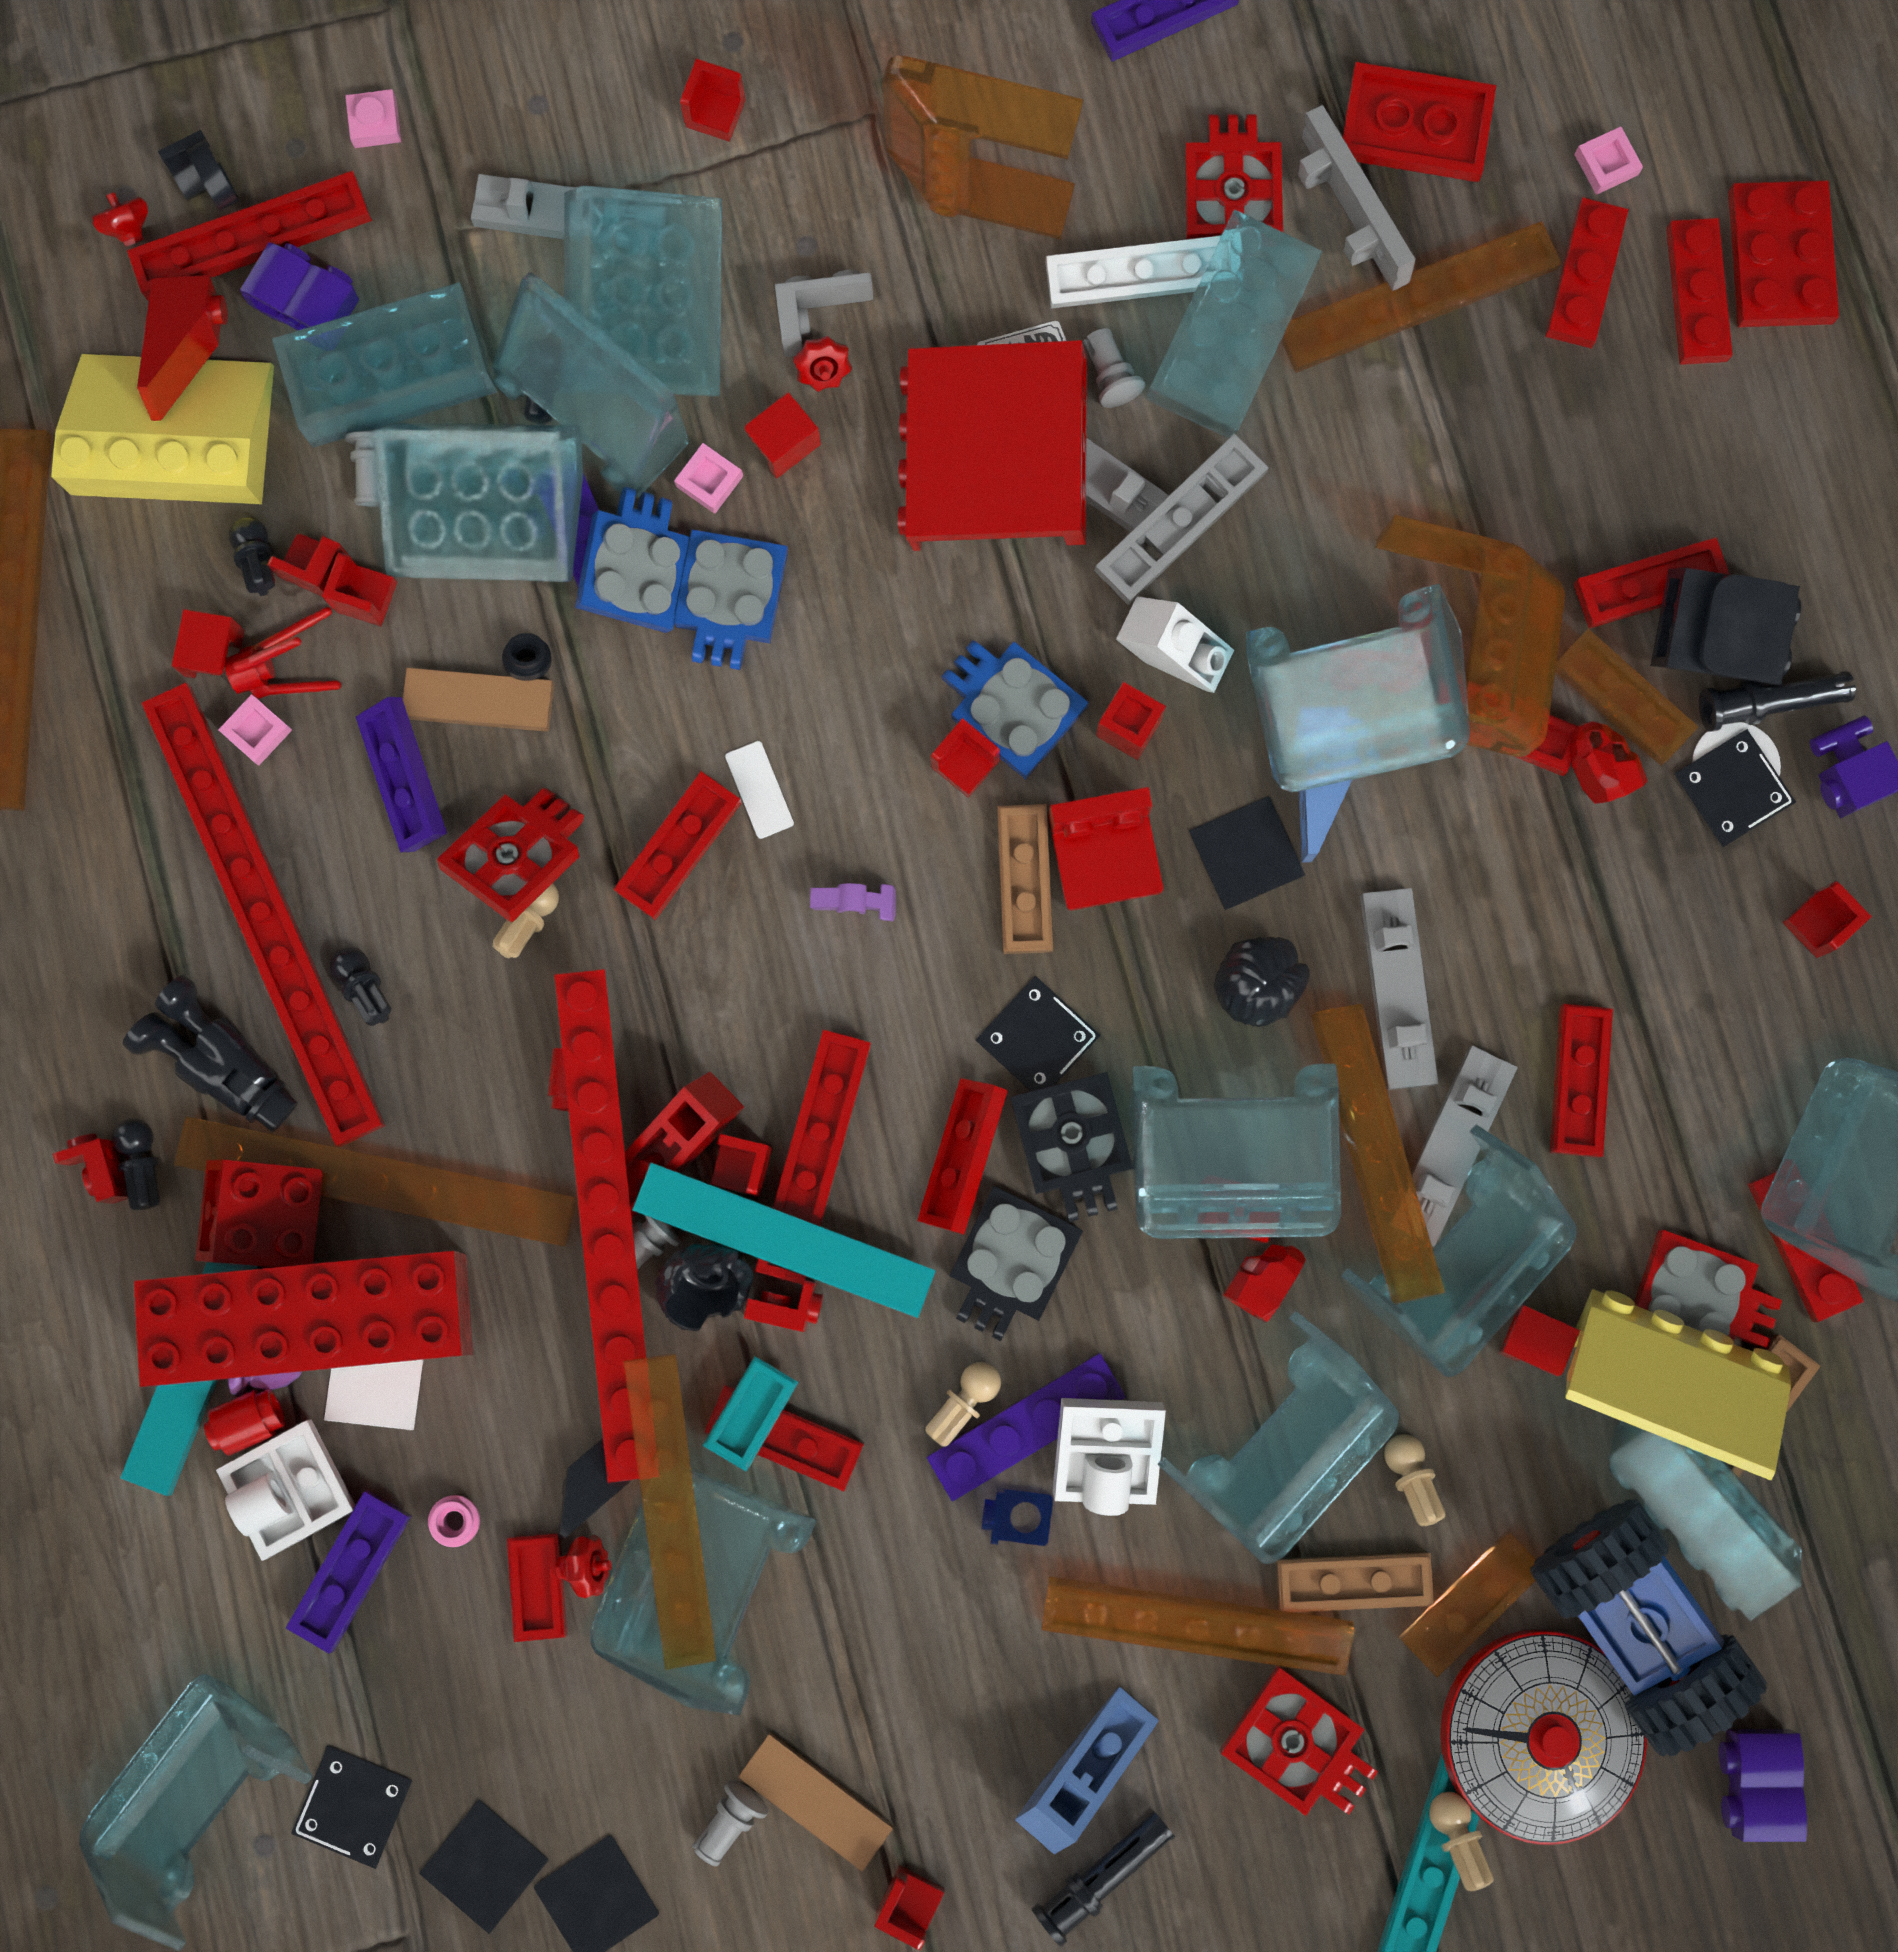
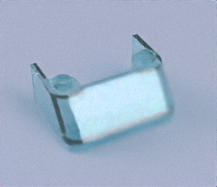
M1477 1124L1469 1132L1486 1157L1481 1162L1475 1164L1467 1176L1466 1193L1473 1205L1409 1277L1398 1269H1391L1378 1274L1370 1284L1348 1268L1341 1275L1375 1316L1428 1364L1446 1377L1459 1374L1471 1363L1567 1254L1577 1234L1576 1224L1537 1165Z
M1297 1311L1289 1319L1308 1341L1294 1351L1289 1361L1288 1377L1296 1389L1234 1458L1228 1462L1219 1454L1202 1457L1193 1463L1186 1476L1165 1457L1157 1464L1264 1564L1274 1563L1289 1552L1388 1441L1399 1422V1412L1356 1360Z
M208 1674L199 1675L187 1686L89 1813L79 1836V1846L111 1922L178 1951L186 1944V1940L173 1914V1910L188 1897L194 1885L193 1864L188 1853L249 1774L260 1781H268L276 1775L283 1773L307 1785L313 1777L293 1740L285 1730L226 1683Z

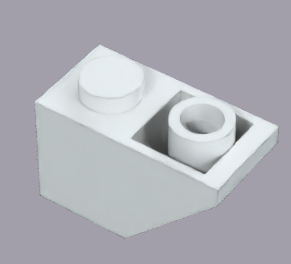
M1136 597L1116 638L1117 641L1143 662L1212 693L1215 692L1234 652L1233 648L1178 602Z

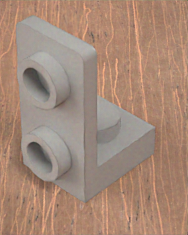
M843 270L828 278L813 279L809 276H795L787 279L785 283L775 284L785 357L795 356L802 350V338L811 337L807 308L873 300L871 274L860 273L857 270Z

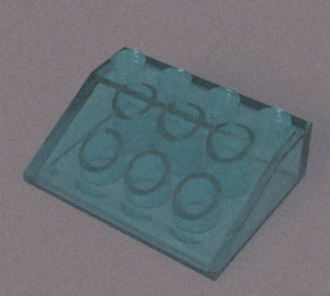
M580 186L564 192V392L720 396L722 198L593 186Z
M397 423L374 430L386 575L412 578L560 582L572 580L583 483L581 425Z

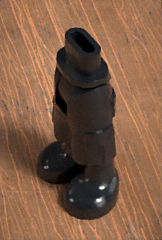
M183 974L172 980L161 991L155 1001V1007L167 1017L180 1022L197 1036L196 1046L188 1042L158 1012H152L142 1017L132 1026L123 1039V1046L132 1054L141 1055L155 1050L173 1057L177 1060L175 1063L176 1075L194 1088L195 1091L204 1095L209 1094L231 1111L241 1116H246V1120L250 1123H254L256 1120L259 1121L272 1133L283 1124L298 1105V1102L283 1090L286 1083L282 1080L275 1082L277 1079L275 1073L249 1047L250 1044L242 1033L225 1018L222 1017L212 1021L203 1012L197 1001L195 983Z

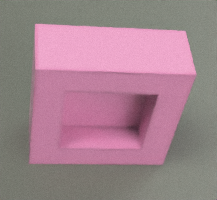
M393 89L345 95L350 140L354 148L401 142L397 98Z
M1621 126L1578 146L1574 154L1596 195L1638 176L1643 168Z
M702 443L674 482L678 489L715 514L742 479L743 473L740 468Z
M251 694L219 728V731L259 766L292 729Z

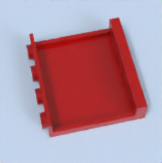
M1082 340L908 349V366H901L900 388L902 395L907 396V412L900 413L899 432L901 441L907 442L906 459H900L898 466L901 489L906 488V506H899L898 529L900 535H905L913 551H921V542L1062 536L1066 545H1086L1087 356Z

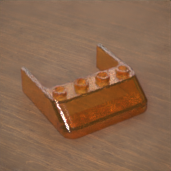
M909 56L891 57L887 62L882 80L887 152L925 201L930 204V209L945 217H955L959 214L1061 240L1075 183L972 158V139H985L1068 160L1084 99Z
M1394 515L1376 539L1375 548L1481 574L1463 701L1461 705L1448 706L1368 686L1350 707L1348 717L1515 757L1531 754L1544 742L1547 735L1565 602V591L1562 583L1518 545Z

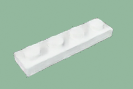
M1237 234L1046 256L1045 260L1051 309L1239 287L1242 283Z

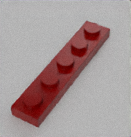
M352 170L127 250L141 293L148 301L152 278L210 275L213 278L257 262L269 242L280 247H284L286 243L300 247L371 222L372 218L358 179Z
M827 1030L822 1031L773 1209L821 1227L871 1049V1042ZM758 1258L755 1272L804 1285L807 1276Z

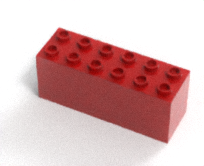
M457 1251L134 1281L139 1387L473 1355L466 1254Z

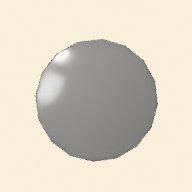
M1104 328L1087 336L1088 339H1084L1083 345L1088 351L1098 373L1096 383L1099 389L1102 390L1099 396L1100 404L1106 408H1113L1135 399L1145 388L1144 380L1140 376H1133L1134 370L1129 363L1124 362L1113 338L1112 331Z
M372 430L346 434V442L355 444V451L350 452V460L355 462L356 498H354V503L366 507L385 506V463L390 462V454L385 452V446L394 443V436Z
M644 1215L647 1220L643 1224L637 1222L632 1226L637 1270L653 1255L660 1256L665 1251L663 1247L665 1243L669 1242L673 1246H678L681 1243V1239L672 1225Z
M728 1780L725 1784V1792L729 1798H721L716 1805L717 1814L700 1837L692 1844V1848H695L694 1852L703 1861L713 1866L720 1864L723 1856L742 1831L747 1832L754 1824L752 1817L762 1819L769 1812L764 1800L754 1790L736 1780Z

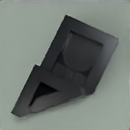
M603 1438L566 1470V1477L562 1485L563 1499L561 1521L558 1529V1535L562 1540L567 1538L632 1481L608 1483Z

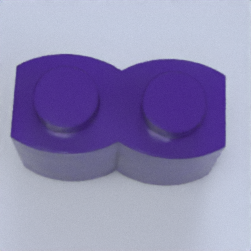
M269 242L241 287V294L248 305L264 315L289 325L299 333L322 345L331 347L359 301L351 285L353 283L352 279L336 267L328 265L324 270L310 264L311 258L294 245L286 243L284 247H280Z
M1727 1729L1726 1742H1721L1719 1745L1720 1768L1723 1774H1728L1730 1782L1729 1795H1724L1721 1802V1812L1725 1827L1731 1828L1732 1836L1742 1842H1806L1807 1811L1803 1790L1804 1757L1800 1733L1790 1729Z

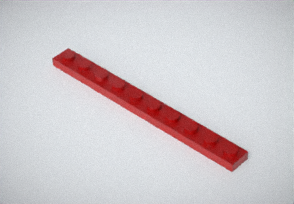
M184 683L142 702L143 709L335 1146L342 1147L385 1127L386 1125L192 687Z
M605 969L554 974L608 1483L657 1477L659 1476Z

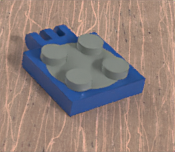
M625 486L621 492L617 515L600 510L592 515L575 608L668 633L673 630L690 537L668 531L672 500L661 497L657 504L656 513L652 514L654 495L642 492L638 507L635 509L633 506L636 490Z
M692 530L674 618L676 628L696 631L692 662L703 663L706 646L709 645L713 646L711 665L721 667L725 649H732L730 669L741 670L747 640L771 644L788 556L787 546Z
M972 640L966 649L979 661L978 664L975 666L962 655H959L953 662L966 675V678L962 680L949 669L941 676L947 685L964 698L951 714V719L957 724L962 718L994 743L1000 749V759L1026 780L1088 708L1089 702L1017 643L1013 642L1003 655L997 659L979 643Z

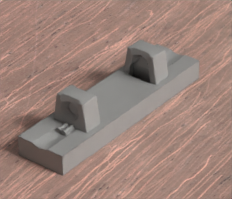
M1321 105L1306 112L1304 121L1306 126L1303 130L1302 140L1311 154L1300 160L1298 176L1306 189L1328 182L1357 230L1345 239L1343 252L1350 264L1354 266L1373 258L1392 291L1410 283L1415 258L1326 109Z
M479 174L471 221L474 227L661 253L668 206L666 200L624 195L619 192H603L532 182L527 179ZM526 198H533L530 215L526 206Z
M1233 434L1095 566L1094 571L1129 605L1267 473L1269 467L1236 434ZM1145 539L1161 555L1160 558L1155 559L1149 555L1144 546Z
M1087 438L1086 502L1129 532H1132L1169 495ZM1146 539L1144 540L1146 544L1152 546Z
M1412 888L1363 893L1360 896L1385 1090L1437 1085L1438 1077ZM1395 945H1406V949L1383 951Z
M1475 1046L1468 1048L1387 1222V1227L1431 1248L1436 1246L1516 1073L1517 1066ZM1459 1105L1474 1106L1482 1111V1115L1479 1116Z

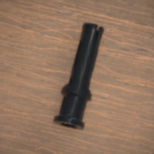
M1848 671L1781 683V685L1762 686L1758 682L1748 681L1743 682L1740 688L1719 692L1714 688L1703 689L1699 696V712L1705 729L1708 732L1719 731L1722 725L1743 721L1748 725L1759 724L1761 721H1764L1766 715L1840 702H1852L1855 698L1856 688L1855 685L1844 687V683L1854 681L1853 676Z
M1153 1810L1143 1822L1120 1842L1115 1844L1110 1851L1080 1876L1076 1872L1074 1875L1070 1874L1065 1878L1066 1886L1043 1906L1037 1903L1031 1908L1032 1912L1053 1940L1062 1947L1067 1943L1066 1935L1089 1915L1096 1917L1100 1914V1909L1103 1907L1101 1901L1131 1874L1135 1873L1139 1867L1170 1840L1172 1841L1175 1838L1174 1834Z

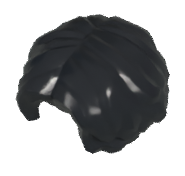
M1269 936L1257 937L1232 945L1231 950L1225 955V959L1219 965L1220 969L1215 976L1214 989L1222 1009L1234 1021L1242 1022L1252 1027H1261L1288 1017L1290 1011L1294 1008L1307 987L1310 971L1307 964L1298 963L1297 950L1288 939Z
M700 1242L673 1253L671 1258L659 1269V1274L654 1282L656 1285V1298L665 1317L671 1323L678 1326L681 1330L699 1331L708 1318L716 1317L717 1315L725 1318L730 1316L733 1311H740L743 1308V1302L748 1300V1293L753 1282V1271L746 1262L738 1258V1252L732 1248L719 1244L704 1245Z

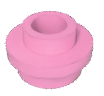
M450 1495L440 1499L432 1507L428 1517V1527L432 1537L438 1543L447 1547H459L468 1543L475 1537L480 1526V1514L476 1505L470 1499L461 1495ZM451 1511H457L463 1516V1526L459 1530H453L447 1524V1516Z

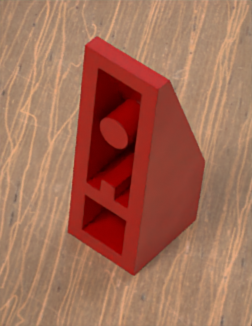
M210 275L152 278L137 389L151 421H161L219 345L221 325L227 324L228 311L223 295H217Z
M711 1071L684 1086L625 1151L631 1218L638 1214V1212L632 1210L651 1163L681 1173L719 1136L744 1108L743 1104Z

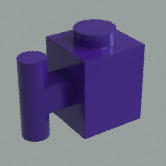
M1865 715L1809 741L1810 748L1816 757L1834 751L1839 761L1838 764L1833 765L1818 776L1822 782L1820 791L1825 803L1831 809L1836 810L1840 819L1898 792V760L1888 741L1864 751L1858 740L1873 733L1872 723Z

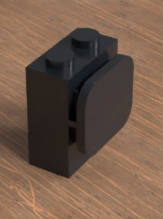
M1691 568L1668 569L1650 666L1747 682L1754 681L1760 684L1781 685L1782 677L1787 674L1792 661L1790 645L1793 629L1801 614V600L1798 598L1800 586L1756 577L1728 575Z

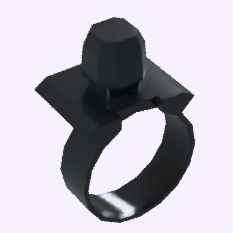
M201 130L158 151L187 201L208 191L220 211L240 202L221 163L216 162L209 148L210 144Z

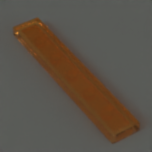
M1540 221L1413 271L1410 283L1392 291L1387 282L1279 324L1277 332L1295 373H1298L1558 270L1561 261L1543 222Z
M1360 1003L1317 1011L1311 1016L1392 1305L1445 1293L1363 1005Z
M670 1353L623 1361L663 1666L665 1670L713 1662L716 1661L676 1354Z
M1052 1576L1048 1578L1041 1630L1344 1676L1347 1673L1355 1632L1353 1621Z

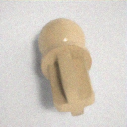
M553 883L514 922L511 923L506 920L493 940V948L500 952L502 956L508 959L518 957L533 933L542 930L544 921L541 917L552 913L559 901L558 890Z
M976 1362L969 1365L961 1376L962 1390L958 1395L950 1389L946 1392L950 1398L926 1426L925 1431L927 1434L945 1447L951 1443L972 1416L978 1419L980 1414L973 1407L977 1402L984 1403L992 1400L1000 1390L1001 1378L997 1369L986 1362Z
M1399 1434L1392 1437L1385 1446L1384 1458L1392 1471L1403 1476L1395 1483L1397 1490L1404 1491L1418 1525L1428 1526L1438 1523V1521L1445 1517V1509L1432 1481L1435 1477L1433 1469L1421 1468L1425 1460V1450L1422 1443L1416 1437L1409 1434Z
M1444 1792L1437 1795L1431 1802L1429 1816L1433 1826L1439 1832L1449 1836L1450 1841L1441 1846L1443 1852H1450L1462 1884L1467 1891L1485 1888L1494 1881V1876L1478 1841L1482 1838L1481 1832L1474 1831L1469 1833L1467 1828L1471 1820L1469 1805L1461 1795L1454 1792Z

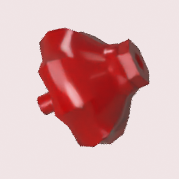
M115 192L107 194L106 197L111 207L92 216L93 226L97 231L119 239L124 247L144 240L142 226L148 214L146 201L138 196L120 203Z
M828 335L820 339L806 340L802 350L793 357V363L797 369V381L810 385L817 392L825 388H838L842 378L853 369L848 360L849 348L844 344L835 342Z
M594 1534L588 1537L581 1536L575 1538L568 1553L563 1557H557L554 1568L558 1579H564L569 1582L575 1594L586 1599L591 1595L599 1596L603 1593L605 1582L609 1577V1570L612 1568V1562L608 1560V1551L603 1547L600 1537Z

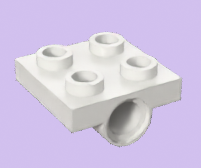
M1061 1398L1052 1491L1054 1500L1083 1502L1085 1508L1091 1512L1108 1516L1125 1513L1129 1508V1504L1156 1505L1166 1412L1163 1402Z
M312 1419L300 1423L216 1470L228 1493L225 1497V1503L231 1519L244 1536L250 1537L262 1561L352 1513L356 1506Z

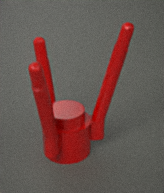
M325 607L255 645L240 649V653L226 657L224 668L233 690L237 694L251 691L252 695L257 699L277 694L339 690L342 685L337 680L268 683L269 679L275 677V670L271 659L300 646L302 643L301 639L293 636L329 617L332 614V609Z

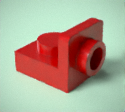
M96 1133L85 1134L66 1141L67 1149L52 1154L55 1164L73 1166L85 1162L86 1168L82 1169L83 1183L89 1195L95 1197L96 1202L115 1204L128 1199L124 1174L117 1171V1165L122 1163V1159L114 1148L112 1140L97 1138Z
M805 1280L798 1309L790 1308L791 1297L762 1291L760 1300L748 1298L744 1319L806 1332L808 1322L813 1324L818 1322L824 1295L815 1293L817 1282Z

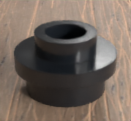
M521 633L512 637L502 653L503 666L506 672L513 678L522 681L540 678L549 670L552 662L549 646L537 635L531 633ZM526 657L534 658V660L529 662H521Z

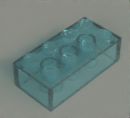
M1234 209L1154 378L1146 400L1224 437L1230 438L1233 434H1236L1323 251Z
M460 282L272 338L298 429L313 448L344 439L345 435L351 432L374 430L497 392L470 302Z
M1623 1421L1615 1427L1608 1457L1611 1461L1609 1468L1612 1474L1624 1488L1629 1490L1633 1487L1646 1501L1644 1508L1652 1521L1662 1530L1668 1527L1681 1541L1679 1547L1684 1557L1695 1569L1701 1570L1704 1568L1716 1581L1714 1586L1718 1595L1731 1610L1735 1611L1739 1608L1752 1621L1801 1586V1548L1725 1462Z

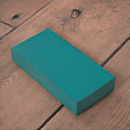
M754 1356L702 1446L742 1470L748 1471L799 1381Z

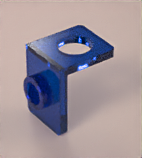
M996 1487L995 1500L985 1499L981 1530L991 1531L990 1544L998 1545L999 1540L1046 1546L1049 1540L1053 1497L1049 1494ZM1023 1502L1035 1505L1041 1516L1038 1527L1028 1533L1016 1530L1010 1519L1013 1508Z

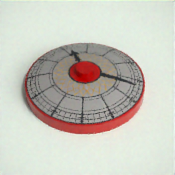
M1543 1629L1523 1630L1505 1635L1487 1644L1475 1653L1457 1674L1446 1697L1442 1712L1440 1734L1442 1755L1447 1773L1456 1792L1463 1797L1471 1811L1482 1821L1507 1836L1527 1843L1539 1845L1564 1844L1582 1839L1600 1830L1612 1821L1630 1800L1643 1771L1647 1739L1625 1707V1702L1630 1700L1629 1696L1632 1692L1604 1652L1581 1638L1563 1632Z

